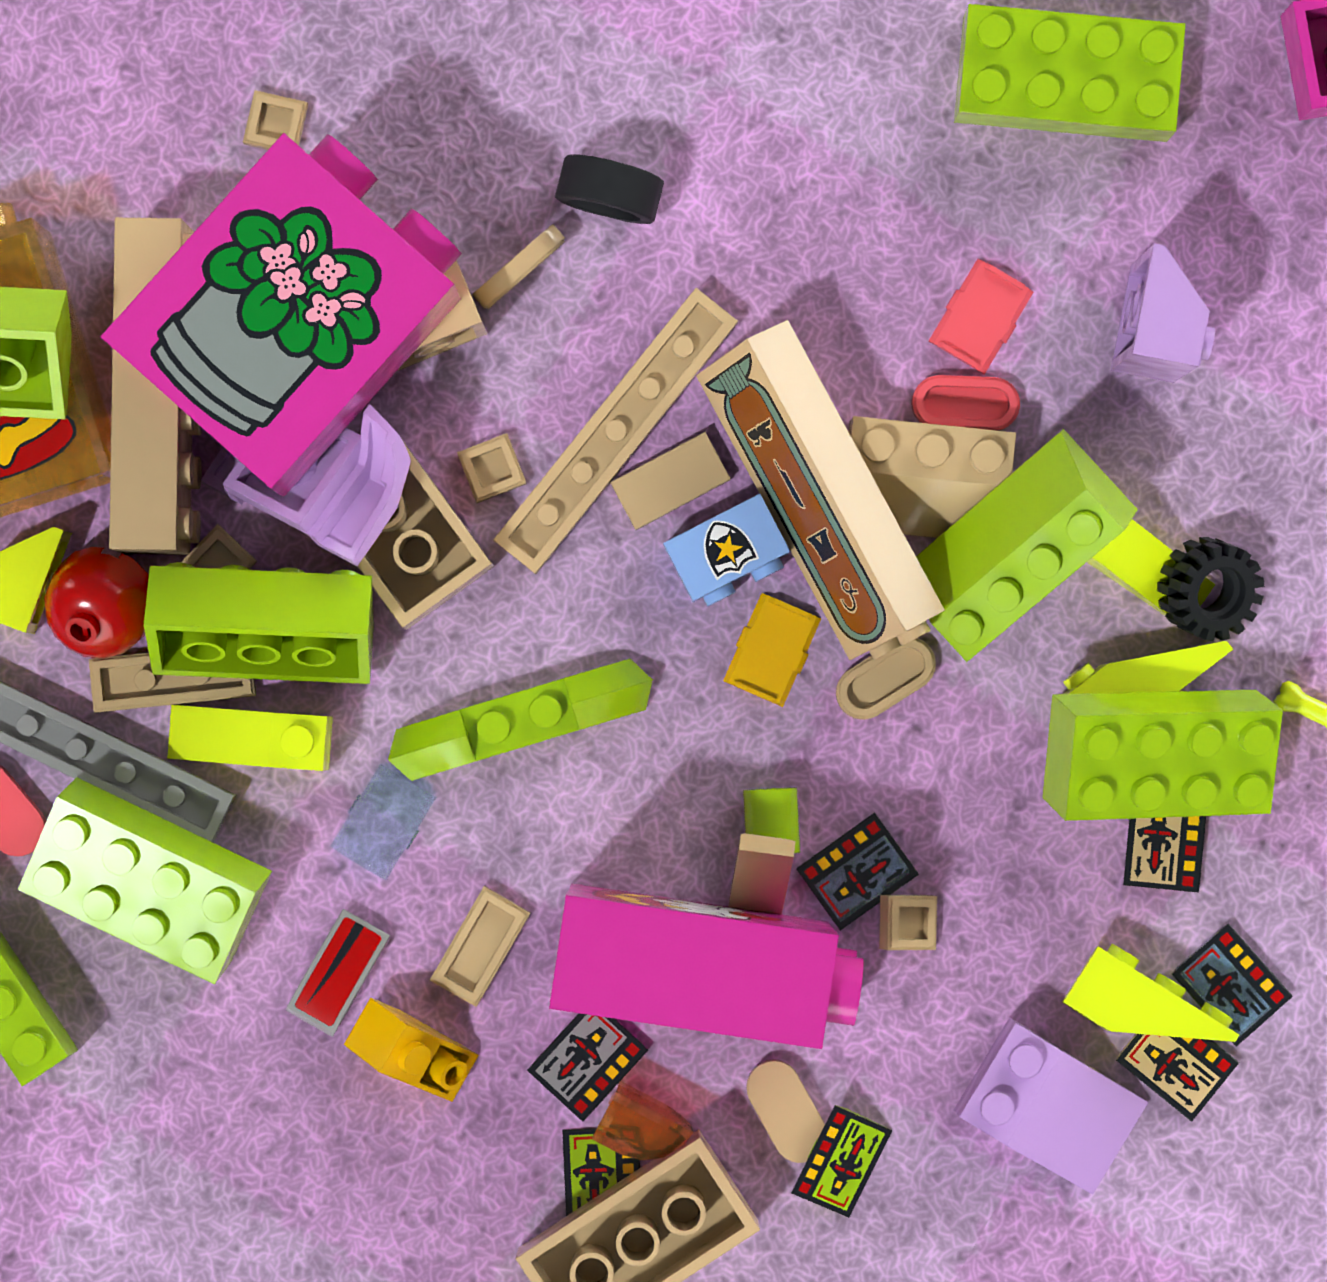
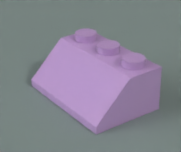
M1154 243L1130 266L1110 371L1174 383L1199 367L1201 360L1208 361L1214 343L1215 328L1207 326L1209 309L1165 245Z

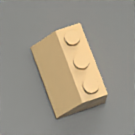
M853 416L850 420L849 434L904 535L937 538L1013 471L1016 432Z

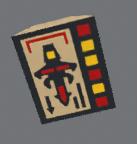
M1206 816L1129 819L1123 885L1199 893Z
M1135 1034L1116 1060L1191 1122L1240 1063L1212 1040Z

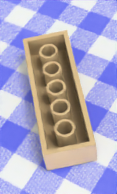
M115 217L113 322L194 233L181 218ZM114 349L112 350L109 549L124 554L188 555L191 543H199L201 534L200 512L193 511L191 507V489H200L201 458L193 456L192 435H201L202 427Z

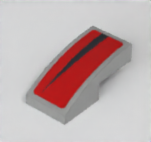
M343 909L295 991L286 1011L333 1037L389 940L390 935Z

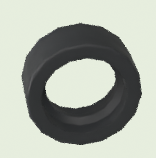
M570 154L564 158L555 198L561 203L585 212L630 223L651 224L655 221L664 181L657 175L628 164L594 156Z

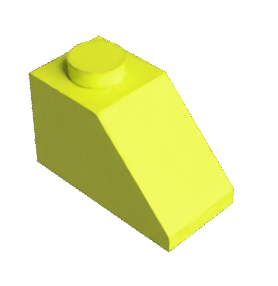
M51 527L0 551V624L25 633L35 634L45 608L44 598L53 574L62 562L72 533Z

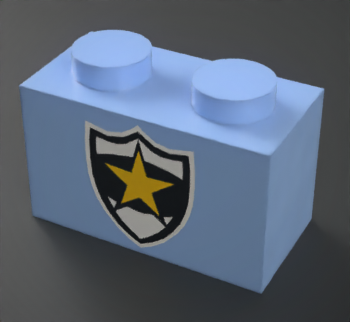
M761 494L663 543L691 601L695 602L703 598L707 607L736 593L732 582L750 573L755 582L781 570L784 566L780 558L790 552Z

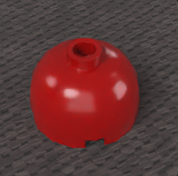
M89 547L74 551L59 565L53 574L44 598L47 623L54 636L67 649L83 657L102 659L125 653L145 636L144 617L149 574L133 558L123 553L116 558L110 554L101 553L104 548Z

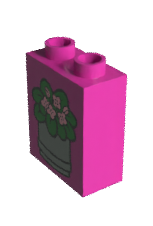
M283 133L100 336L270 489L283 497L461 300L455 284L444 273L462 253L435 226L411 208L392 229L361 202L360 199L378 179L355 155L329 134L320 141L310 154H307L291 138Z

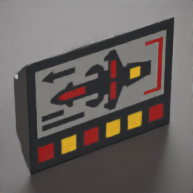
M579 1013L527 1071L583 1122L648 1052V1049L617 1019Z

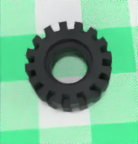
M1199 537V542L1191 539L1184 542L1183 545L1186 553L1175 549L1169 555L1176 562L1174 566L1170 567L1163 564L1160 573L1168 576L1167 582L1157 583V591L1167 595V597L1158 600L1160 609L1168 612L1165 617L1169 622L1177 625L1176 627L1207 641H1214V637L1221 641L1230 639L1229 631L1239 635L1245 630L1241 620L1244 618L1253 622L1257 616L1255 612L1250 610L1252 603L1262 605L1264 596L1255 593V588L1265 587L1264 578L1255 574L1261 570L1258 562L1250 559L1252 555L1247 551L1217 538L1214 540L1210 537ZM1214 570H1220L1223 575L1221 593L1213 604L1207 608H1201L1198 603L1200 585L1209 573Z

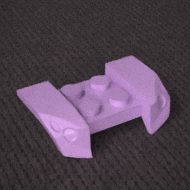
M369 404L363 412L361 435L345 428L285 497L270 489L224 447L217 454L201 482L241 505L245 501L309 535L318 546L358 566L396 511L411 460L400 435Z

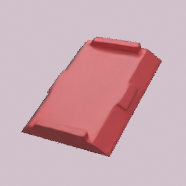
M977 259L962 286L954 292L945 307L947 311L930 337L929 342L985 375L1002 344L1007 343L1017 325L1015 323L1034 292L1026 287L1025 284L993 265Z

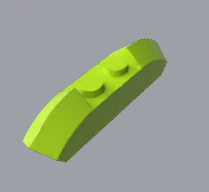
M630 658L396 729L388 761L413 781L638 713L647 708L653 679Z

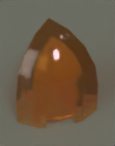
M620 1081L608 1102L609 1106L595 1129L592 1140L619 1154L638 1160L663 1158L683 1146L694 1131L691 1124L674 1109Z

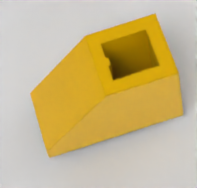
M371 997L343 1044L378 1072L453 1102L479 1056L477 1053L409 1014Z

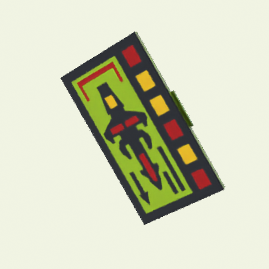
M835 1105L791 1193L849 1218L892 1130L849 1109Z
M638 1127L562 1130L566 1216L640 1168Z

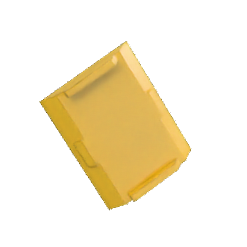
M761 593L747 627L744 626L736 644L738 648L723 681L783 707L797 674L801 673L809 655L807 651L821 618Z

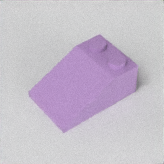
M1009 1017L954 1108V1111L960 1118L1004 1145L1085 1191L1094 1194L1147 1106L1148 1101Z

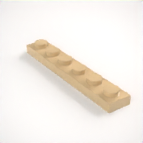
M695 288L493 541L534 574H537L735 328L738 320L698 288Z

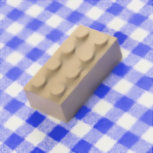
M697 1130L520 1246L515 1259L530 1282H682L760 1231L757 1217L700 1130Z

